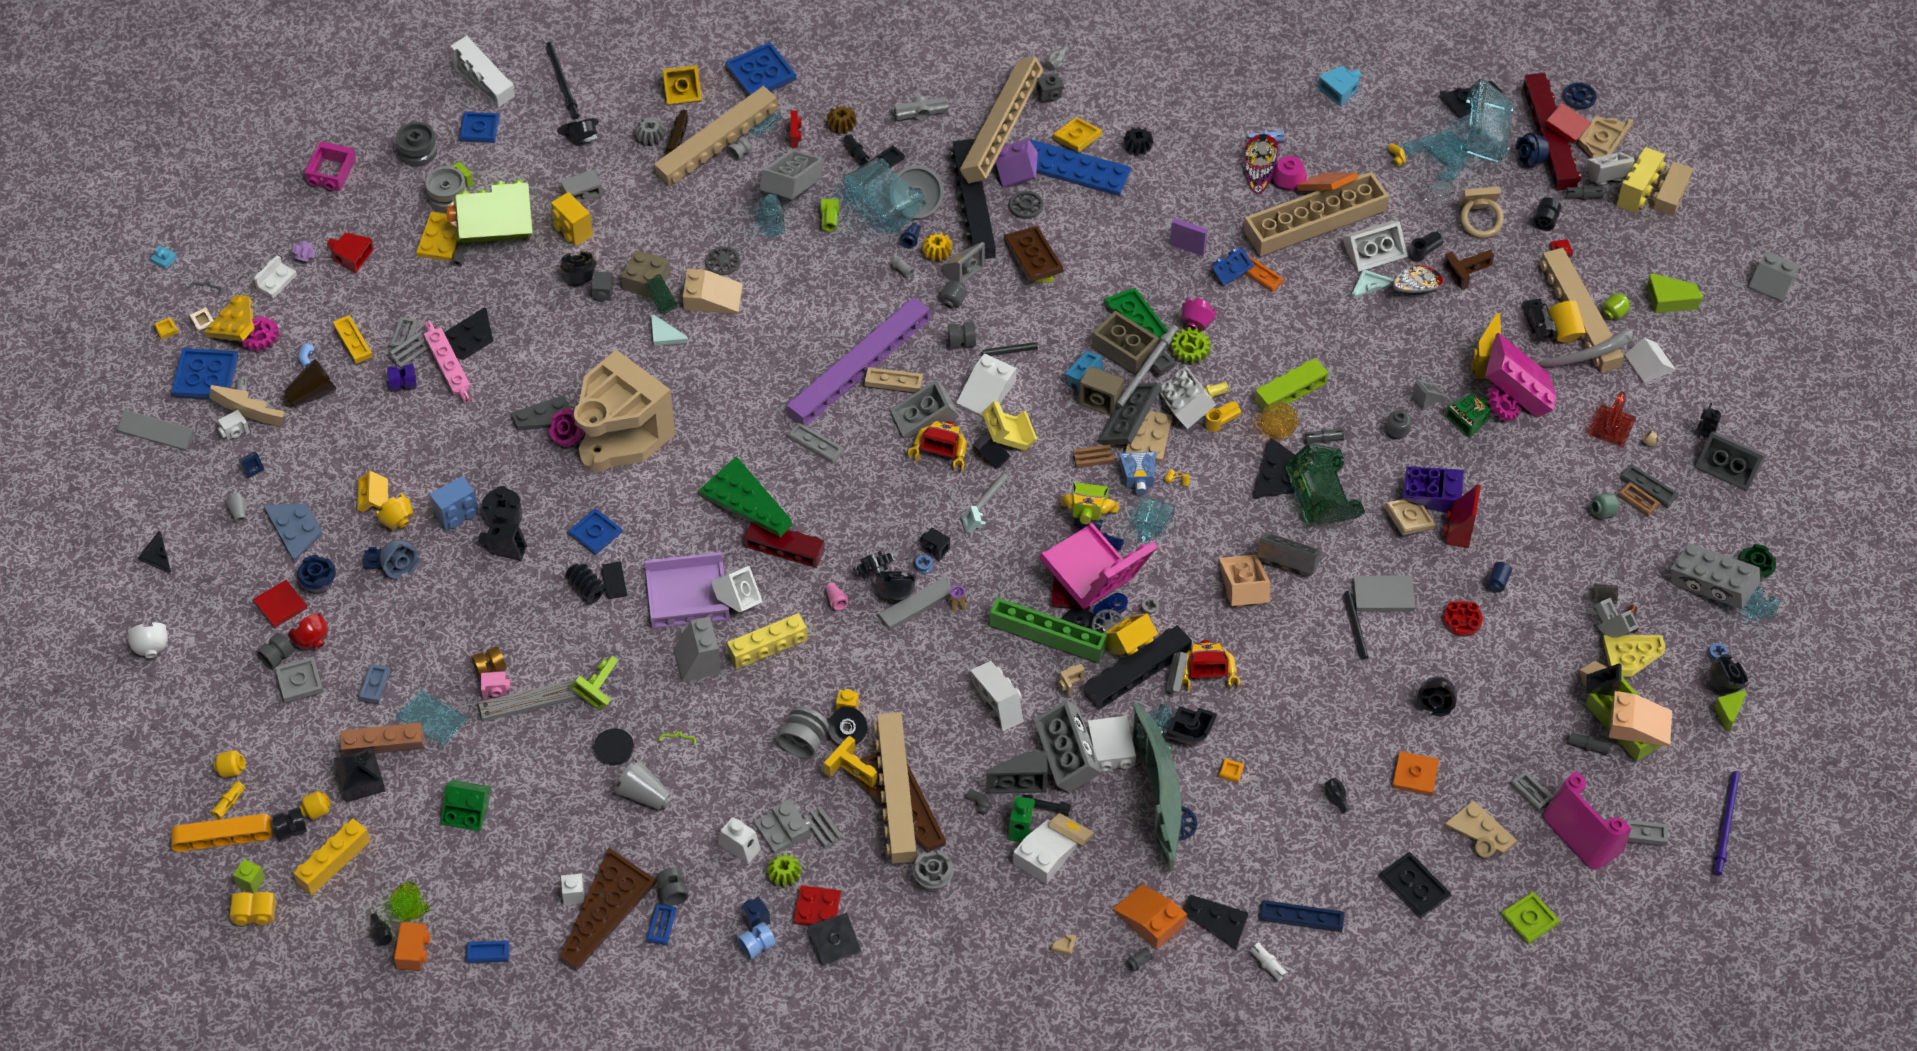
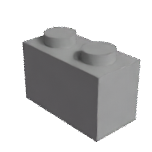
M594 169L560 180L563 195L569 192L580 203L603 196L602 184Z

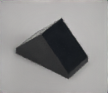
M985 432L973 444L997 469L1011 457L999 443L993 442L988 432Z
M1619 663L1587 674L1586 692L1614 696L1615 691L1618 692L1621 685L1622 665Z

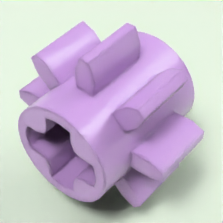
M299 240V244H294L292 252L296 254L295 258L307 262L309 258H314L316 250L312 248L313 244Z

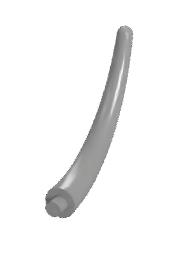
M1623 329L1600 344L1569 355L1541 360L1539 365L1541 367L1560 366L1608 354L1631 342L1633 332Z

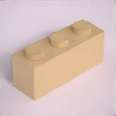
M1673 162L1670 168L1667 167L1664 174L1665 180L1660 181L1658 187L1660 191L1659 193L1655 192L1652 200L1655 203L1653 210L1671 216L1675 215L1691 180L1694 168Z

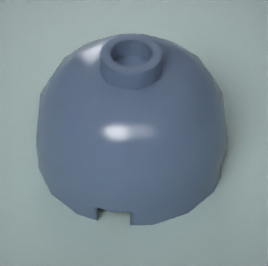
M392 540L380 552V565L388 576L394 579H401L400 575L406 572L409 575L417 568L419 564L418 550L406 540Z

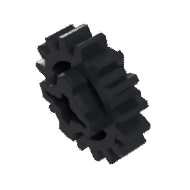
M879 551L860 559L861 564L853 567L856 576L866 574L868 578L888 570L887 565L894 562L895 559L892 552L883 555Z

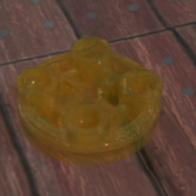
M1284 402L1269 404L1260 416L1263 430L1272 439H1284L1291 436L1299 422L1295 409Z

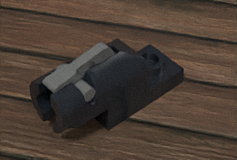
M1541 298L1523 301L1522 306L1532 333H1536L1542 342H1545L1544 336L1547 335L1550 341H1553L1558 336V331L1547 304H1542Z

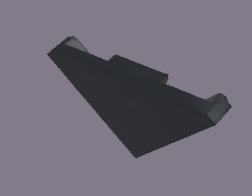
M158 531L138 558L139 561L170 574L171 569L162 534Z

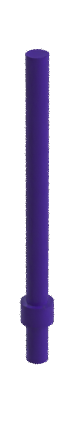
M1733 771L1731 775L1719 847L1715 852L1714 874L1717 876L1722 875L1724 863L1727 861L1728 853L1726 849L1740 777L1738 771Z

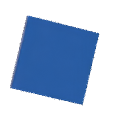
M464 112L459 137L460 142L495 143L500 119L499 113Z
M594 508L568 531V535L596 556L618 537L623 530Z

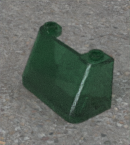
M1308 443L1290 458L1287 463V473L1305 520L1309 524H1324L1356 519L1365 513L1361 501L1353 499L1348 502L1337 475V472L1344 465V456L1339 448Z

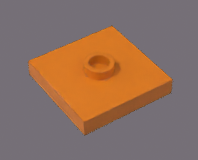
M1400 751L1392 788L1432 796L1439 759Z

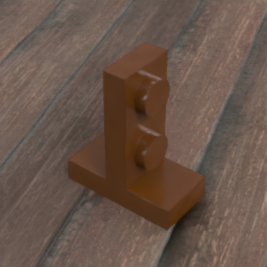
M1490 249L1459 261L1451 251L1445 254L1444 266L1461 290H1464L1469 286V274L1492 266L1494 253Z

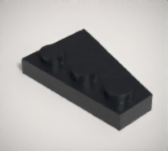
M1190 894L1184 908L1187 918L1202 928L1208 929L1218 939L1224 940L1230 944V947L1237 950L1249 912Z

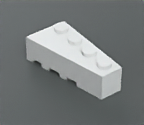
M468 36L451 45L454 70L496 106L499 107L515 97L513 83L500 72Z

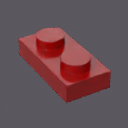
M791 110V148H798V141H802V133L798 131V128H802V119L798 117V110Z

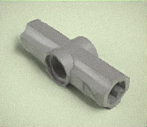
M916 97L910 103L894 105L896 120L913 117L923 120L929 118L931 114L948 112L949 107L946 97L928 100L925 97Z

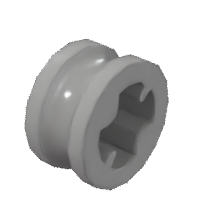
M1150 597L1144 599L1142 602V613H1147L1149 617L1157 615L1159 612L1158 600Z

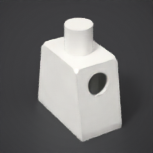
M732 817L720 831L718 845L747 864L761 850L756 832L741 820Z

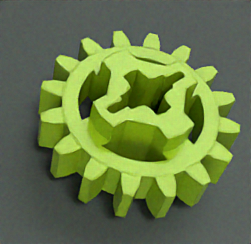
M1188 327V331L1181 329V334L1176 332L1175 337H1172L1171 350H1173V356L1178 355L1177 360L1184 359V363L1191 361V364H1194L1195 360L1200 363L1201 358L1207 359V354H1210L1211 341H1209V336H1204V331L1199 333L1198 328L1194 331L1190 327Z

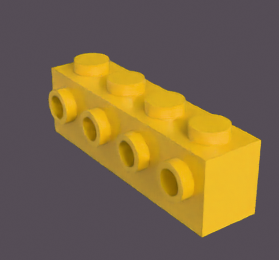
M355 819L345 823L339 832L328 838L319 850L314 851L304 864H300L296 868L294 876L297 885L312 896L371 842L368 830Z

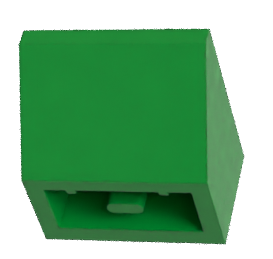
M451 780L445 785L441 824L481 831L489 806L491 786Z

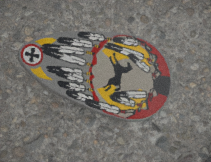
M1416 264L1402 271L1396 277L1393 287L1398 291L1415 292L1418 294L1419 292L1439 289L1442 287L1444 280L1442 275L1434 268L1423 264Z

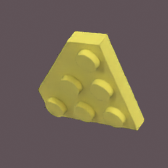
M1603 635V644L1609 667L1620 663L1622 665V677H1632L1665 653V643L1662 635H1622L1620 637Z

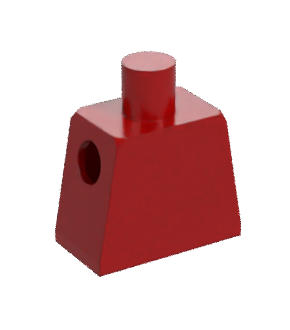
M347 232L339 240L330 238L327 243V248L332 249L333 260L353 273L359 271L374 251L372 238Z

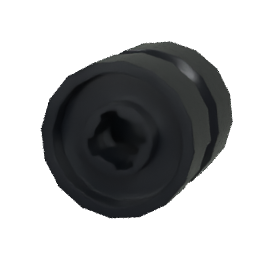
M1551 197L1542 198L1534 214L1533 225L1543 231L1553 230L1561 212L1562 206L1560 202Z
M300 807L288 810V814L282 812L272 815L280 841L290 838L293 833L299 835L308 832Z

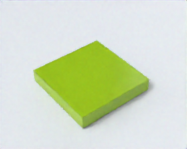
M1531 892L1501 913V916L1527 945L1560 923V920L1534 892Z

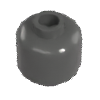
M952 280L945 284L940 297L946 307H959L967 295V290L962 282Z
M1401 410L1391 412L1386 424L1388 434L1395 438L1407 436L1412 422L1410 415Z

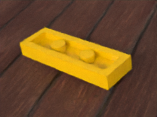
M350 315L333 321L335 330L355 364L373 357L371 350Z

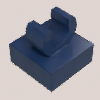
M255 451L238 460L247 478L264 470L259 455Z
M368 547L369 550H364V569H382L379 562L382 549Z

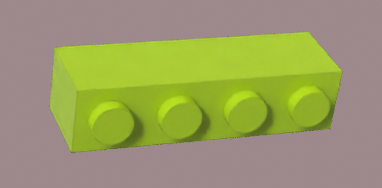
M1316 358L1306 361L1301 366L1289 370L1281 377L1274 378L1268 384L1259 386L1255 390L1254 401L1268 416L1327 384L1329 372Z

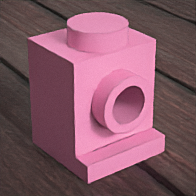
M505 671L481 673L483 700H487V696L500 697L507 695V691H511L510 679H506Z

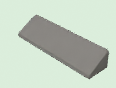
M124 410L118 427V432L185 451H187L195 437L192 428Z

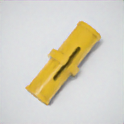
M235 781L226 794H222L221 800L211 811V814L221 820L230 807H234L236 800L246 789L245 786L239 781Z

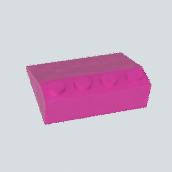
M1497 333L1485 377L1535 417H1540L1553 411L1557 396L1550 374L1500 333Z

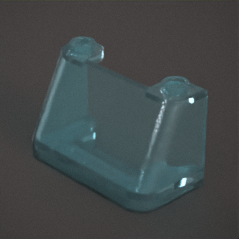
M1479 79L1467 95L1466 102L1472 105L1470 126L1466 130L1468 138L1465 142L1461 143V150L1495 162H1501L1504 157L1508 156L1510 150L1508 141L1514 106H1512V101L1489 82Z
M876 158L847 174L842 179V182L853 197L860 198L884 222L889 223L892 231L898 233L926 205L923 199L925 195L918 188L916 190L913 189L888 167L889 164L883 158Z

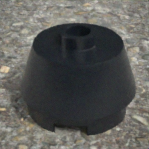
M580 251V255L571 256V253L564 255L560 268L568 282L581 284L593 279L597 263L592 257V253Z

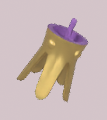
M959 585L951 588L950 598L947 603L950 604L952 600L953 612H956L958 602L961 603L962 609L966 610V591Z

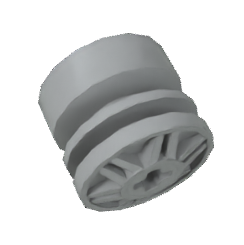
M804 706L793 707L786 719V723L782 726L777 736V741L785 751L804 759L813 758L820 746V741L824 739L829 729V723L826 718L811 708Z

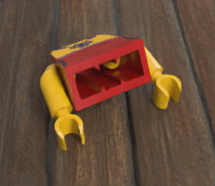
M934 421L931 425L919 430L913 443L915 446L908 450L909 459L911 455L916 454L915 461H918L920 459V448L924 451L951 458L956 456L957 459L953 462V471H955V466L957 465L962 467L961 472L964 470L963 458H965L967 441L964 435L960 433L959 426H956L952 421H947L946 423Z
M1202 640L1200 643L1193 644L1192 650L1187 652L1182 684H1187L1189 691L1191 683L1188 676L1190 678L1228 677L1229 675L1228 689L1231 690V682H1235L1238 688L1240 679L1235 676L1237 671L1234 656L1224 650L1220 643Z

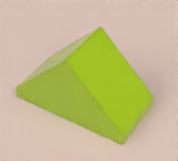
M1744 690L1717 698L1714 708L1726 731L1730 732L1747 693Z

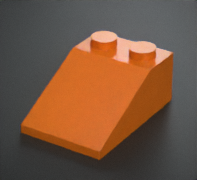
M1143 884L1113 908V911L1156 950L1186 925L1187 913L1171 899Z

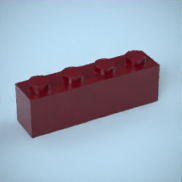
M752 522L744 536L745 548L816 569L825 551L824 540L819 537H812L799 531L787 530L779 537Z

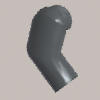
M969 789L966 798L978 802L979 812L988 813L991 803L987 796Z

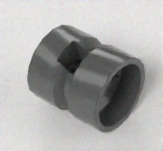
M974 322L964 323L962 327L959 324H948L950 348H958L961 344H964L965 347L976 346Z
M276 633L270 638L269 644L264 643L256 650L258 658L271 670L281 664V658H288L294 653L291 643L280 633Z
M667 868L656 875V881L659 890H661L660 894L664 905L675 906L684 903L688 899L689 894L684 884L682 871L679 868Z

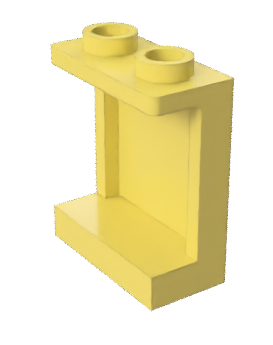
M993 401L982 412L993 442L1025 451L1037 440L1026 411H1022L1017 416L1003 413L1000 403Z

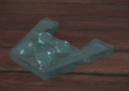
M1450 129L1409 141L1399 146L1404 149L1405 155L1409 158L1425 150L1445 166L1447 170L1437 176V181L1445 184L1447 189L1452 186V183L1474 152V148Z

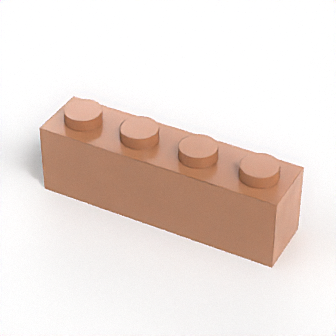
M421 722L340 730L341 751L344 755L370 747L374 748L375 754L425 749L424 728Z

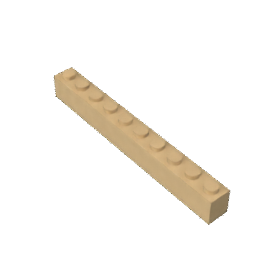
M1035 56L1017 61L960 169L968 183L985 180L988 177L1037 83V77H1040L1043 71Z

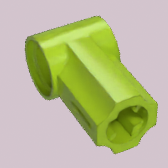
M821 198L822 229L826 232L837 230L839 199Z

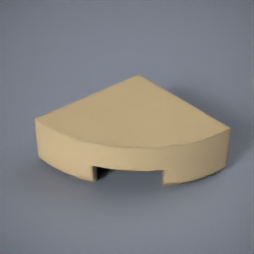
M1066 935V937L1055 941L1051 951L1071 956L1076 935Z

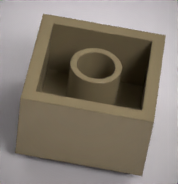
M635 250L621 276L623 290L657 299L671 273L669 259Z
M1089 366L1080 382L1079 405L1112 417L1117 408L1116 402L1123 394L1124 379Z

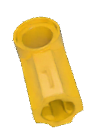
M1231 401L1218 409L1212 408L1206 413L1205 428L1210 432L1219 431L1222 425L1241 416L1239 405Z

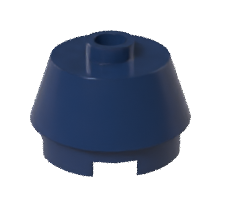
M1528 132L1523 137L1517 139L1515 150L1519 152L1517 161L1521 166L1532 168L1547 160L1549 145L1544 137Z
M318 555L304 558L297 571L299 583L314 594L324 593L329 590L336 575L334 564L329 558L325 559L318 557Z

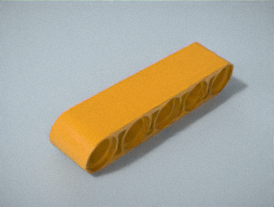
M258 814L177 825L171 828V849L175 852L269 840L272 837L271 817L267 814Z

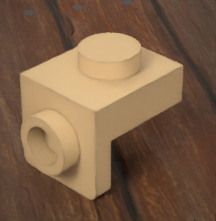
M1083 665L1070 666L1060 672L1058 685L1062 692H1066L1068 697L1072 696V684L1084 680L1085 669Z

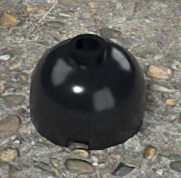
M883 571L881 575L877 574V589L880 595L889 599L890 603H899L913 593L916 577L911 573H907V576H904L902 571Z
M1722 654L1711 664L1709 678L1710 684L1715 690L1725 694H1732L1747 687L1748 684H1745V682L1748 681V677L1739 662L1734 663L1731 660L1734 657L1728 654Z
M1438 676L1431 677L1422 683L1417 693V703L1422 711L1424 709L1432 711L1429 715L1437 717L1446 716L1456 706L1457 690L1448 679Z

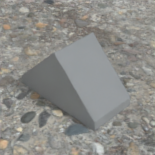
M1417 379L1412 398L1424 410L1446 399V395L1436 384Z

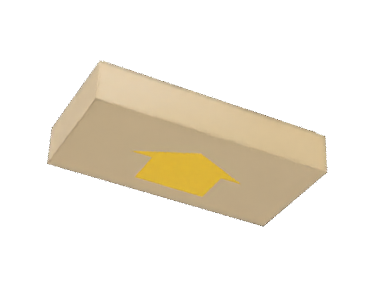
M1061 813L1055 816L1049 824L1050 828L1081 846H1084L1094 834L1093 831Z

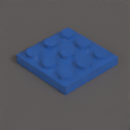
M771 42L725 61V67L748 96L762 86L771 91L797 79L796 73Z
M182 348L172 388V396L210 399L211 385L231 388L239 357L238 351Z

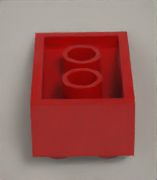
M1475 485L1453 503L1452 511L1448 510L1446 521L1450 523L1449 526L1445 525L1443 536L1447 537V545L1469 548L1481 485Z

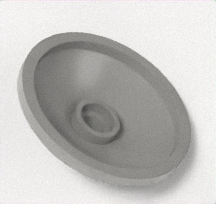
M913 165L902 169L894 177L890 187V196L894 207L902 215L912 219H922L938 210L943 201L944 187L940 177L932 169L921 165ZM914 192H920V196L915 197Z

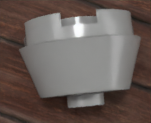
M938 850L937 852H923L918 856L913 865V875L916 881L928 891L943 889L954 874V867L950 858Z

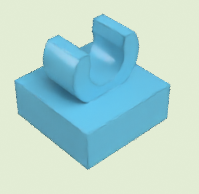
M158 246L154 250L155 254L150 259L152 263L167 269L177 258V255L164 247Z

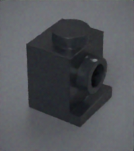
M932 527L927 533H923L920 538V543L923 544L924 550L928 554L936 555L937 561H940L950 550V538Z

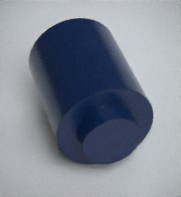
M1504 562L1494 563L1486 581L1487 587L1493 592L1504 591L1512 573V568Z

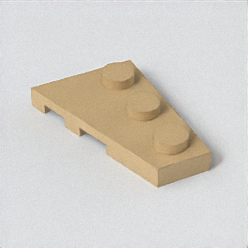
M1472 801L1447 821L1444 826L1475 841L1485 836L1491 837L1497 845L1496 853L1502 856L1517 844V840L1475 801Z

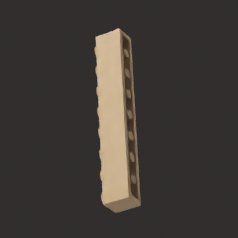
M762 86L654 163L656 174L669 186L679 182L684 176L693 172L702 163L707 162L716 153L721 152L723 148L733 143L743 134H746L755 125L760 124L769 115L774 114L779 109L777 97L766 87Z
M1564 248L1543 253L1540 267L1547 274L1549 284L1553 285L1556 297L1560 298L1561 302L1576 301L1586 332L1579 338L1583 339L1585 349L1613 337ZM1619 348L1608 354L1593 358V363L1595 367L1599 368L1601 373L1622 367L1624 355Z
M901 712L877 714L878 722H874V732L879 734V739H876V751L881 752V756H877L878 768H882L883 772L879 774L880 786L884 785V791H881L882 803H886V808H883V820L888 821V826H884L885 838L890 840V844H886L887 856H891L892 864L915 862L916 844Z

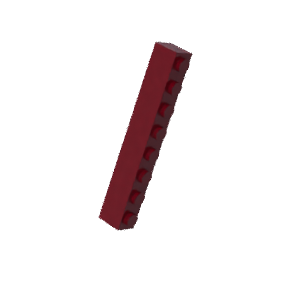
M1545 73L1524 75L1522 87L1539 136L1544 137L1549 145V155L1546 161L1556 191L1567 190V187H1578V182L1581 181L1580 171H1577V162L1572 156L1571 144L1569 145L1568 140L1544 125L1558 108V105L1555 104V94L1551 92L1550 80L1547 79Z

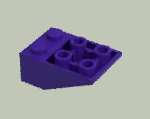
M1406 466L1403 499L1438 512L1448 513V510L1452 511L1453 503L1463 495L1464 470Z

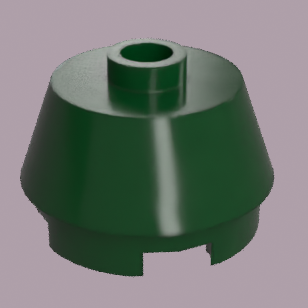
M1753 544V547L1744 548L1738 555L1737 560L1760 567V582L1771 576L1776 569V557L1764 545Z

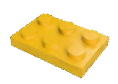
M430 213L416 251L417 257L452 262V256L458 246L457 228L447 221V214Z

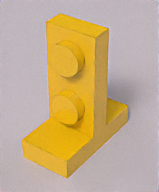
M848 736L824 762V774L831 778L842 767L870 787H873L877 783V772L874 767L864 764L853 754L856 750L855 739Z

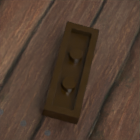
M681 109L679 116L675 117V129L671 130V142L667 143V153H670L682 144L689 122L688 110Z

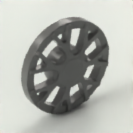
M1033 191L1017 192L1010 199V210L1020 218L1029 219L1036 217L1043 209L1042 198Z
M720 246L714 248L706 257L707 268L718 275L731 274L740 265L738 253L730 247ZM709 260H716V262L709 263ZM730 261L737 262V263H736V265H732V264H730ZM716 265L719 267L718 270H714L713 268ZM728 266L729 270L724 271L723 268Z
M1102 610L1093 617L1091 630L1096 631L1100 628L1101 632L1104 633L1123 621L1124 618L1114 610ZM1104 613L1109 614L1108 620L1105 619ZM1114 616L1119 619L1117 623L1113 621ZM1097 618L1103 621L1101 625L1096 623Z

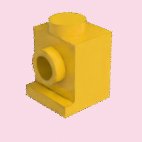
M850 689L839 690L836 710L843 706L853 707L858 710L860 704L859 693Z

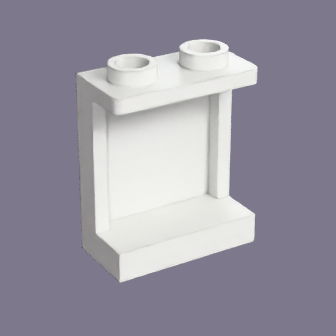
M1127 715L1088 721L1087 732L1101 771L1108 772L1116 768L1129 769L1135 766L1136 754Z

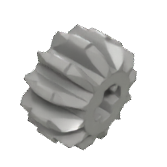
M648 117L646 120L642 118L641 122L637 123L635 133L639 143L643 142L645 146L650 143L653 146L654 143L659 144L660 140H664L666 130L662 120H658L656 117L653 119Z

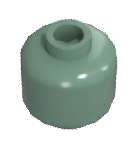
M1612 493L1598 494L1593 497L1590 503V510L1599 519L1613 517L1618 513L1620 503Z

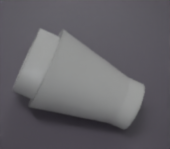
M240 493L229 495L226 504L236 523L245 521V498Z

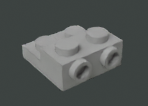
M790 799L773 807L771 813L755 820L757 829L774 855L810 837L811 824L809 820L801 817L799 805L797 802L792 803Z

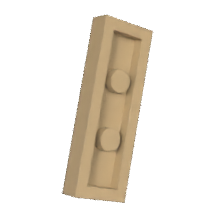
M868 367L865 386L916 393L921 390L923 374Z

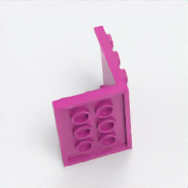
M1091 522L1084 529L1048 551L1042 552L1039 558L1083 609H1086L1133 579L1158 546L1154 541L1148 545L1144 543L1135 553L1131 551L1123 559Z

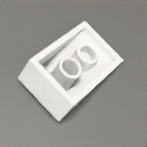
M984 353L975 365L956 405L983 417L982 412L993 401L1001 403L1015 384L1017 368Z
M1049 819L1026 836L1013 852V864L1046 885L1079 845L1050 828Z

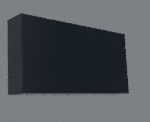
M621 561L602 564L608 600L626 597L627 590Z

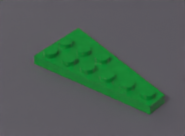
M737 456L698 490L702 498L779 537L793 526L790 517Z

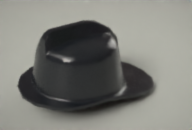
M589 118L566 123L560 126L557 132L563 136L570 135L577 143H588L598 138L596 126L599 121L596 118Z

